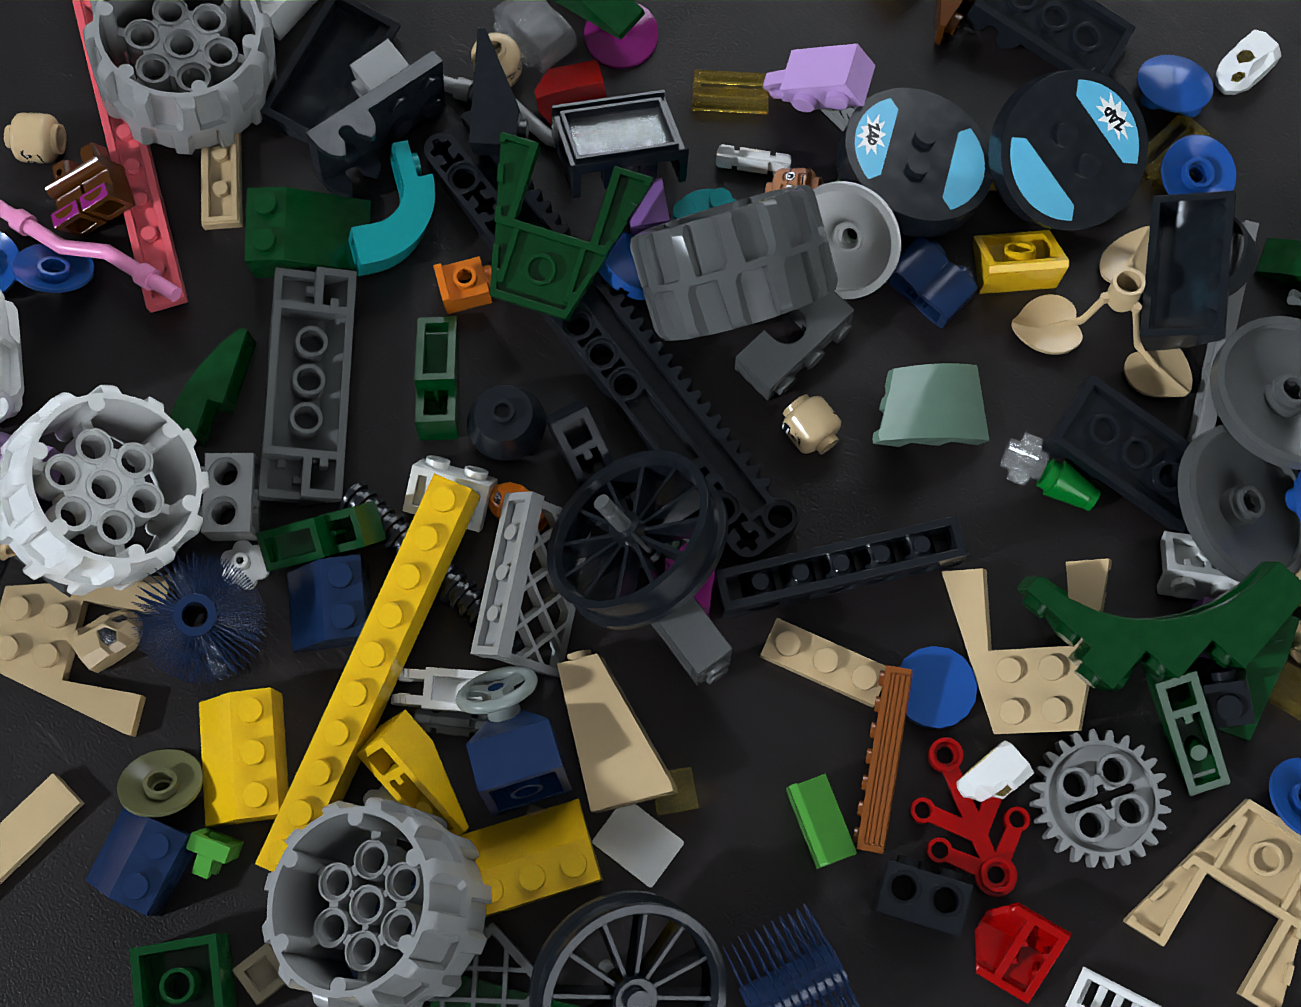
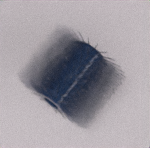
M194 552L192 570L191 564L189 567V564L187 566L185 562L184 564L183 561L181 563V560L179 562L180 569L176 572V575L163 565L175 586L165 575L157 570L179 598L157 579L155 580L178 602L146 582L148 585L172 602L139 587L149 596L162 603L138 596V598H141V600L149 605L141 603L134 605L140 604L137 607L143 606L140 609L146 608L143 611L148 612L134 614H144L137 616L148 617L129 619H143L132 621L158 622L143 623L147 625L142 626H149L144 628L151 629L137 631L141 635H153L142 639L144 642L142 644L146 643V645L142 646L141 649L157 641L153 645L159 644L147 651L149 652L157 647L155 650L159 649L157 651L159 653L153 657L150 663L159 654L161 655L154 663L161 656H163L162 659L165 658L162 663L168 658L165 664L168 662L167 666L171 663V667L175 662L173 668L175 665L177 668L180 663L174 678H176L182 665L177 678L181 677L185 681L183 676L188 664L187 671L190 666L189 680L192 683L193 680L195 682V675L196 679H198L199 673V683L200 674L202 682V659L203 683L204 669L205 681L208 677V685L210 669L212 681L213 676L215 681L216 675L218 679L222 680V673L225 675L228 672L226 665L239 675L226 652L236 664L245 670L221 640L248 663L250 662L223 637L254 656L252 653L231 638L260 651L253 643L239 636L259 642L260 639L254 635L262 633V631H259L261 630L259 628L267 627L255 626L265 625L258 623L266 622L261 620L267 619L253 618H266L254 617L264 616L257 615L262 614L256 613L261 611H255L260 610L258 608L264 606H260L263 604L246 605L260 601L261 598L257 595L259 594L257 590L244 596L247 594L244 592L248 589L241 592L246 588H242L244 585L240 586L242 583L237 586L241 580L238 581L237 579L233 583L236 577L233 580L232 578L239 569L227 578L229 572L226 574L229 568L227 566L222 577L224 569L221 574L220 572L225 561L221 566L218 564L214 576L215 569L212 574L213 566L207 558V566L204 561L203 578V557L202 565L200 559L199 577V557L197 571V556L195 570ZM174 562L172 563V566L175 570L178 566H176ZM203 613H208L206 622L199 627H195L197 617Z
M807 905L804 906L806 914L821 946L818 947L813 932L811 933L806 920H804L798 908L796 911L804 933L812 945V951L808 943L806 944L795 920H793L791 914L788 915L805 955L802 956L796 940L794 941L790 930L781 917L779 918L783 930L797 959L794 960L784 938H782L778 928L772 921L777 939L789 960V963L786 964L768 929L763 925L768 936L767 938L781 966L777 968L762 937H760L757 930L755 931L762 945L761 947L767 956V960L773 969L771 972H768L762 957L747 933L751 946L765 974L764 976L760 977L745 945L739 937L745 955L757 977L756 980L751 981L739 954L731 942L732 948L749 982L743 986L729 955L723 947L741 986L738 990L746 1007H807L806 1005L808 1004L811 1007H817L814 1002L816 1000H819L821 1007H828L824 996L827 997L832 1007H839L831 993L835 991L839 1004L842 1007H849L843 996L845 993L851 1007H860L855 999L856 996L848 985L849 980L831 944L827 942L825 934L823 936L818 922L815 921Z

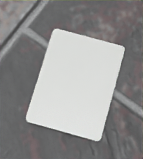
M636 804L615 809L592 840L595 846L648 887H653L684 845L683 840Z

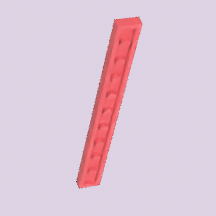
M72 0L110 160L124 167L135 201V206L123 213L134 259L140 264L148 263L161 272V277L182 289L180 298L172 302L154 290L147 291L142 288L146 308L150 313L188 303L150 145H144L135 140L129 125L123 119L113 118L107 113L84 43L83 30L87 24L93 21L90 0ZM125 52L127 64H129L127 52Z

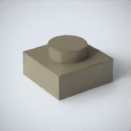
M265 943L232 969L256 1005L262 1004L286 985L278 974L280 963L271 944Z

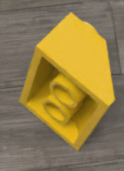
M269 687L228 692L199 702L205 827L276 819L289 791L282 693Z
M579 799L460 835V837L471 840L478 850L479 857L475 862L479 868L483 884L491 887L492 904H486V917L603 881Z

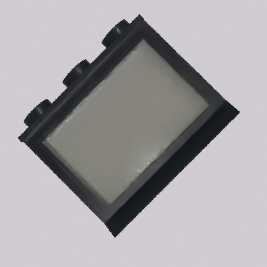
M664 90L552 105V138L573 198L581 197V174L601 171V179L604 188L607 189L614 166L620 168L639 166L640 174L653 177L655 181L657 179L658 163L671 161L678 182L686 181L689 148L685 149L664 97Z

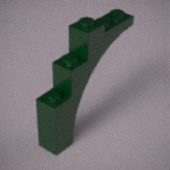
M1262 561L1238 585L1208 603L1182 613L1153 618H1128L1096 611L1064 596L1038 576H1026L1016 588L1025 597L1022 600V604L1039 618H1043L1046 615L1057 625L1054 632L1063 641L1072 647L1078 644V647L1068 657L1078 666L1074 671L1075 674L1092 688H1096L1099 685L1110 689L1115 688L1141 656L1143 657L1139 661L1141 665L1158 678L1164 675L1179 679L1206 647L1205 654L1218 665L1224 668L1227 665L1246 668L1301 603V580L1281 562Z

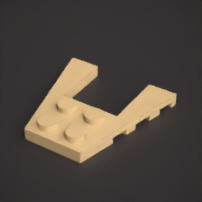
M1111 559L1066 562L1068 598L1096 611L1103 612L1108 573L1112 565ZM986 569L942 571L993 733L1081 731L1089 685L1075 674L1074 671L1078 666L1068 658L1078 647V644L1074 647L1058 646L992 650Z
M161 575L153 576L173 593L174 590ZM165 575V577H167L170 580V582L175 586L170 576ZM147 576L133 586L121 591L114 589L113 586L102 587L84 596L72 594L71 597L63 594L50 583L5 586L0 603V674L126 735L136 737L146 697L139 694L68 681L76 653L69 642V636L77 629L83 627L89 604L121 610L148 612L143 611L146 608L140 609L143 606L137 607L140 604L134 605L136 603L149 605L141 600V598H138V596L162 603L149 596L139 587L171 602V600L160 594L146 582L172 598V595L151 576Z
M1245 799L1124 918L1123 922L1164 947L1205 875H1209L1278 918L1276 925L1239 987L1237 994L1257 1007H1282L1287 985L1290 986L1295 968L1293 961L1299 939L1301 940V835L1290 829L1280 817L1252 800Z

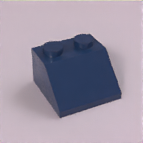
M360 554L323 558L287 572L293 652L355 646L372 610L369 564Z
M123 807L85 880L108 898L145 916H162L194 853L186 849L191 833L158 817L150 818L135 815Z

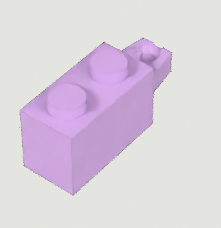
M858 43L791 50L786 69L767 73L763 88L768 90L770 96L774 99L791 102L795 109L802 112L830 108L844 110L847 107L864 106L875 64Z

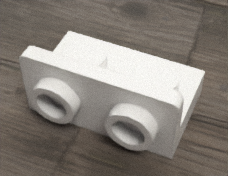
M429 455L426 459L423 458L413 464L402 511L416 514L435 473L472 489L481 497L467 529L480 532L483 529L489 497L494 486L497 485V478L488 476V471L480 467L465 466V469L450 466V460L439 456Z
M1164 531L1160 540L1163 573L1157 584L1158 594L1197 600L1203 597L1215 599L1240 583L1227 577L1215 568L1199 550L1190 534Z

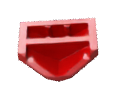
M597 59L547 69L534 90L538 111L551 126L552 105L607 98ZM588 134L574 135V136H572V137L574 138V137L583 136V135H588Z
M1019 902L989 909L985 912L974 931L976 974L1029 1004L1070 939L1071 933Z

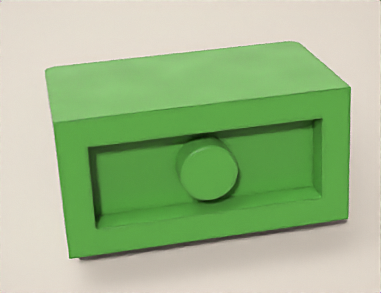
M826 773L799 784H792L786 788L816 869L857 854Z

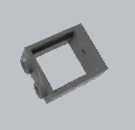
M693 597L672 614L651 624L697 686L705 680L711 685L729 671L727 667L730 665L732 648Z

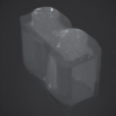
M504 0L493 9L495 18L493 27L496 33L500 32L509 35L517 43L521 60L529 68L535 66L540 72L544 73L577 47L574 30L557 11L550 7L546 0Z

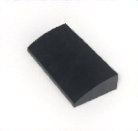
M326 0L266 97V103L260 110L263 119L261 122L308 144L306 132L358 99L359 95L351 84L356 79L350 64L385 40L389 39L392 43L401 28V24L357 0Z
M1235 191L1153 196L1145 274L1146 285L1144 288L1140 339L1145 351L1186 348L1225 338L1236 204Z

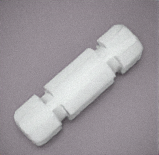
M724 144L719 145L717 150L716 165L721 168L731 169L733 165L737 166V170L761 174L773 171V175H775L777 170L790 168L791 156L789 154L776 152V156L770 155L771 151L740 147L739 151L734 150L735 146Z

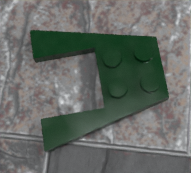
M501 132L499 140L501 143L500 163H498L497 172L498 196L494 220L496 223L495 244H493L490 296L568 321L651 189L654 179L647 175L614 166L591 241L587 242L518 220L541 146L538 142Z

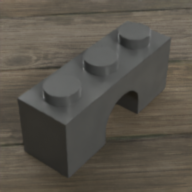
M832 291L818 301L791 311L790 318L801 328L804 336L795 343L784 344L774 340L764 330L736 356L735 370L767 401L776 393L779 396L784 395L797 381L794 376L804 367L808 370L813 368L824 356L825 352L823 349L830 342L834 341L838 344L849 334L853 328L850 324L854 309L835 291Z

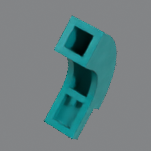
M408 140L392 143L389 155L400 198L399 207L385 220L351 227L348 242L358 277L387 270L402 262L419 245L429 224L435 203L433 174L421 176L418 154L416 152L411 153Z

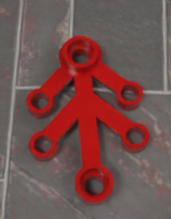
M940 738L929 747L928 761L935 770L943 773L961 817L936 807L930 799L925 797L917 798L910 804L909 815L916 823L924 824L929 822L972 841L978 858L952 848L951 843L942 837L931 839L925 847L926 856L933 863L940 864L946 862L973 874L977 887L986 895L992 897L1007 895L1014 889L1017 882V870L1011 859L1022 831L1026 830L1030 825V815L1026 809L1019 806L1007 809L1002 817L1005 830L996 850H994L988 834L1002 799L990 797L982 801L979 810H977L973 799L964 798L958 791L956 783L963 776L959 768L963 761V749L952 738ZM941 748L947 749L951 754V760L947 764L941 763L937 759V751ZM918 803H925L929 807L927 818H919L916 815L915 806ZM1012 812H1018L1022 815L1023 824L1021 827L1016 828L1011 825L1009 817ZM936 842L942 843L946 848V855L942 859L936 858L932 854V846ZM991 867L998 868L1002 873L1001 881L997 884L992 883L988 878V871Z

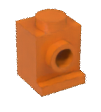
M480 256L444 266L441 263L433 265L447 314L492 303L489 291L491 266H483ZM471 279L468 283L460 282L463 280Z

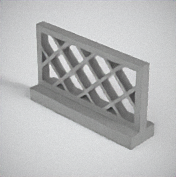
M533 491L505 493L470 654L482 658H493L515 666L527 667L534 672L553 678H560L557 664L565 662L575 607L562 597L552 584L548 573L547 550L544 543L550 539L553 527L563 508L544 501L545 496ZM541 512H543L550 529L540 535L538 525ZM535 550L542 568L531 574L529 567L532 553ZM586 557L578 559L577 566L584 562ZM546 576L553 593L542 600L536 582ZM524 591H527L533 608L523 615L521 604ZM557 602L560 616L559 621L553 625L546 608ZM538 616L544 633L534 640L527 623ZM518 631L525 648L515 655L511 651L515 633ZM547 641L552 649L549 665L544 664L538 648Z

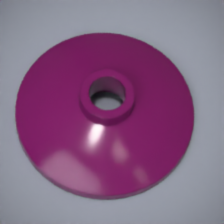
M637 3L644 9L645 15L621 40L587 21L584 29V40L591 56L602 65L614 69H628L646 61L652 55L658 43L657 22L647 8Z

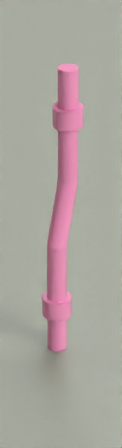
M0 200V217L8 222L11 229L22 236L29 235L61 255L104 259L132 276L133 282L145 290H154L172 302L180 298L182 289L161 277V272L148 263L140 264L110 244L65 240L37 223L36 217L24 209H15Z

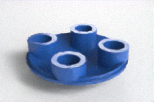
M1160 55L1150 58L1142 64L1137 74L1138 88L1142 93L1140 102L1148 109L1161 108L1169 112L1181 113L1186 117H1195L1200 114L1201 109L1207 105L1213 95V83L1209 74L1194 61L1181 56Z

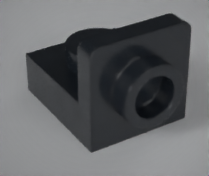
M1220 667L1210 670V676L1202 677L1201 686L1203 694H1205L1214 729L1256 724L1246 671L1236 672L1235 667Z

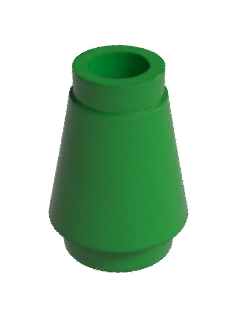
M1051 459L1042 470L1036 486L1043 490V495L1078 508H1083L1086 511H1090L1101 493L1100 490L1095 488L1093 484L1065 460L1059 462L1056 459Z

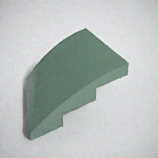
M959 363L925 364L894 368L888 371L885 383V396L881 399L879 408L883 413L880 429L873 433V444L901 447L909 443L940 446L948 442L979 445L989 441L977 365Z

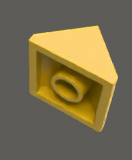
M1050 230L973 236L972 244L979 294L1057 288L1069 268V259Z

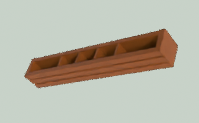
M886 665L885 671H880L878 686H882L881 697L876 696L874 712H878L877 723L872 722L870 738H874L873 748H868L866 755V764H870L868 775H863L861 790H866L864 801H859L857 816L861 817L860 827H855L853 842L857 843L856 849L880 854L885 853L913 678L912 669Z

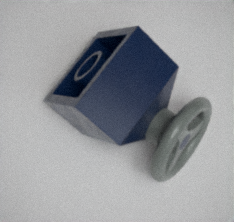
M523 666L501 667L480 674L468 681L458 691L456 696V704L460 710L470 714H487L488 720L467 742L466 747L478 793L492 816L573 791L562 751L549 718L520 708L519 702L527 698L535 690L538 682L536 673L530 668ZM524 681L519 688L514 689V686ZM469 697H482L483 701H471Z

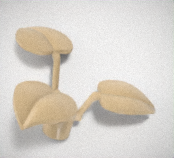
M1145 226L1125 234L1104 251L1099 262V270L1103 279L1109 282L1110 286L1107 292L1101 293L1100 298L1083 315L1076 318V308L1072 302L1060 295L1048 294L1031 300L1011 322L1013 331L1026 345L1045 354L1060 355L1068 353L1080 345L1083 335L1078 325L1084 324L1104 304L1108 303L1110 308L1116 312L1131 311L1133 317V341L1137 352L1130 354L1124 363V373L1128 383L1137 392L1151 397H1184L1191 392L1193 383L1192 372L1182 350L1179 348L1145 351L1140 339V311L1142 305L1138 301L1146 285L1145 274L1150 226Z

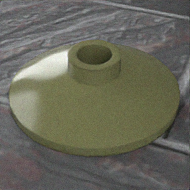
M176 749L152 751L138 757L124 769L117 783V794L123 807L130 813L150 818L167 816L185 808L197 797L203 785V771L198 760L187 752Z

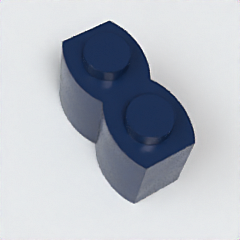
M919 236L900 255L897 266L887 282L901 296L912 302L928 320L943 328L974 296L978 286L975 283V277L966 267L962 265L956 266L948 261L941 245L934 240H926Z

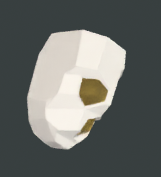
M1253 30L1222 59L1214 77L1215 86L1225 95H1236L1249 90L1281 58L1279 44L1266 32Z
M1005 740L956 782L957 789L964 798L975 799L979 802L990 797L1004 799L1032 776L1034 771L1020 752Z

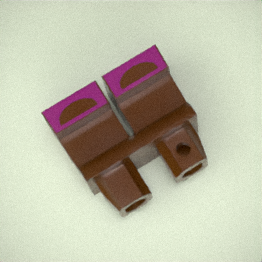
M89 143L80 149L82 164L79 165L71 160H62L52 166L55 181L45 186L46 192L56 201L57 211L51 214L53 228L81 238L107 223V220L110 221L135 206L124 167L112 162L107 149L96 143Z

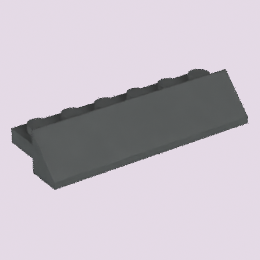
M277 267L275 269L257 500L297 503V507L339 502L342 500L357 271L317 267L316 272Z

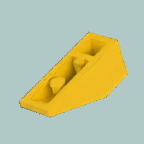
M406 709L381 724L356 753L359 759L398 803L443 818L448 824L446 830L459 836L466 832L469 826L433 740Z

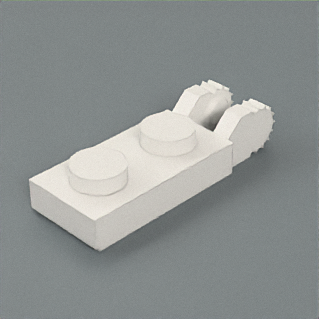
M426 667V670L403 668L398 680L401 682H424L423 696L411 695L409 693L392 694L391 704L408 707L421 706L422 709L434 711L464 712L456 704L458 691L468 681L488 671ZM469 697L471 701H483L482 697Z

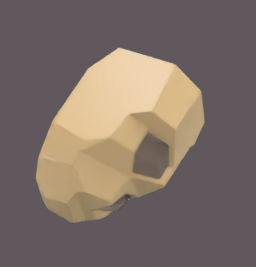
M119 610L108 615L104 614L73 632L69 636V642L87 668L99 673L117 663L138 646L136 643L141 641L142 638L140 637H143V635L137 631L143 630L139 629L143 628V623H135L142 621H132L141 619H129L140 618L137 616L138 614H134L135 612L129 610Z

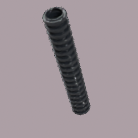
M365 482L354 484L343 495L339 507L344 509L375 500L386 540L378 543H385V550L389 553L394 551L395 558L411 523H404V517L401 514L395 515V509L392 506L386 507L387 502L383 498L377 499L378 494L374 490L368 491L369 486ZM451 564L438 590V593H440L439 598L442 602H450L449 608L452 611L458 610V616L461 619L467 618V624L471 628L475 627L484 589H476L477 583L474 580L468 581V575L465 572L459 573V567L456 564ZM518 631L515 633L511 651L515 655L525 648Z

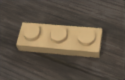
M776 618L760 654V658L872 708L875 706L876 696H879L882 690V686H878L880 671H885V665L779 618Z

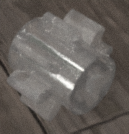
M1025 432L1020 441L1013 438L1009 440L1000 463L1001 467L1008 469L1007 480L1025 486L1029 478L1036 480L1041 478L1050 452L1042 450V438Z

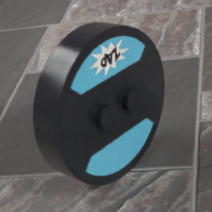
M1074 69L1051 72L1026 82L1008 98L994 122L989 141L990 173L995 188L1003 202L1024 221L1047 229L1083 230L1107 221L1117 214L1132 198L1145 171L1148 155V136L1144 118L1137 103L1129 92L1114 79L1090 70Z
M889 89L867 98L864 106H858L853 112L837 144L836 169L839 180L863 185L878 194L892 210L902 235L935 237L958 229L976 211L986 197L993 181L989 167V143L977 123L963 109L948 99L920 89Z

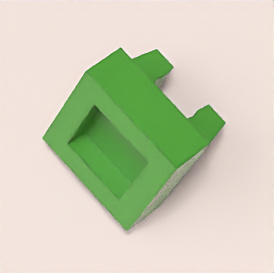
M207 827L192 832L186 846L187 850L197 853L192 873L206 879L210 878L211 874H219L222 864H226L239 857L244 841Z

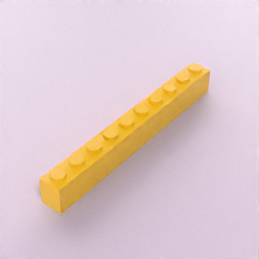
M433 474L256 860V865L271 872L275 871L284 851L288 847L285 841L295 828L304 829L315 819L323 815L322 808L338 800L343 801L361 762L356 753L374 733L481 498L472 489L438 474Z

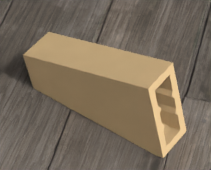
M581 650L568 654V661L558 663L557 666L590 811L602 813L678 793L676 783L605 659L597 653L592 654L591 650Z

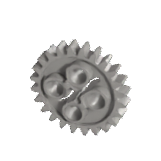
M1090 729L1086 731L1084 742L1077 732L1070 735L1071 747L1063 740L1056 742L1055 747L1059 755L1049 751L1044 753L1042 756L1049 767L1038 766L1034 769V772L1043 780L1042 782L1030 784L1029 788L1040 793V798L1030 802L1029 805L1035 808H1042L1043 814L1033 821L1035 824L1047 823L1049 828L1045 831L1042 838L1049 839L1056 836L1059 840L1054 851L1059 853L1070 848V862L1072 863L1078 862L1085 855L1086 866L1093 868L1097 865L1100 857L1104 868L1109 869L1114 867L1116 856L1122 866L1131 864L1129 851L1138 858L1146 856L1142 842L1150 846L1157 845L1159 842L1151 833L1152 830L1163 831L1167 828L1163 822L1157 819L1158 815L1171 813L1170 808L1160 804V798L1171 795V791L1158 789L1157 783L1166 778V774L1152 773L1150 769L1158 760L1151 758L1144 761L1141 758L1145 749L1144 745L1130 750L1128 748L1130 736L1128 735L1121 737L1115 743L1112 730L1105 731L1101 740H1099L1095 729ZM1106 760L1112 761L1119 769V779L1116 783L1110 782L1103 775L1102 768ZM1067 774L1075 776L1080 782L1081 789L1077 797L1070 796L1063 787V780ZM1129 783L1134 786L1132 792L1106 800L1102 804L1093 805L1071 814L1065 812L1066 806L1093 797L1098 793L1107 792ZM1123 800L1130 802L1135 808L1136 816L1132 823H1127L1120 816L1119 807ZM1084 814L1091 816L1096 822L1097 831L1092 838L1087 837L1080 830L1079 823Z

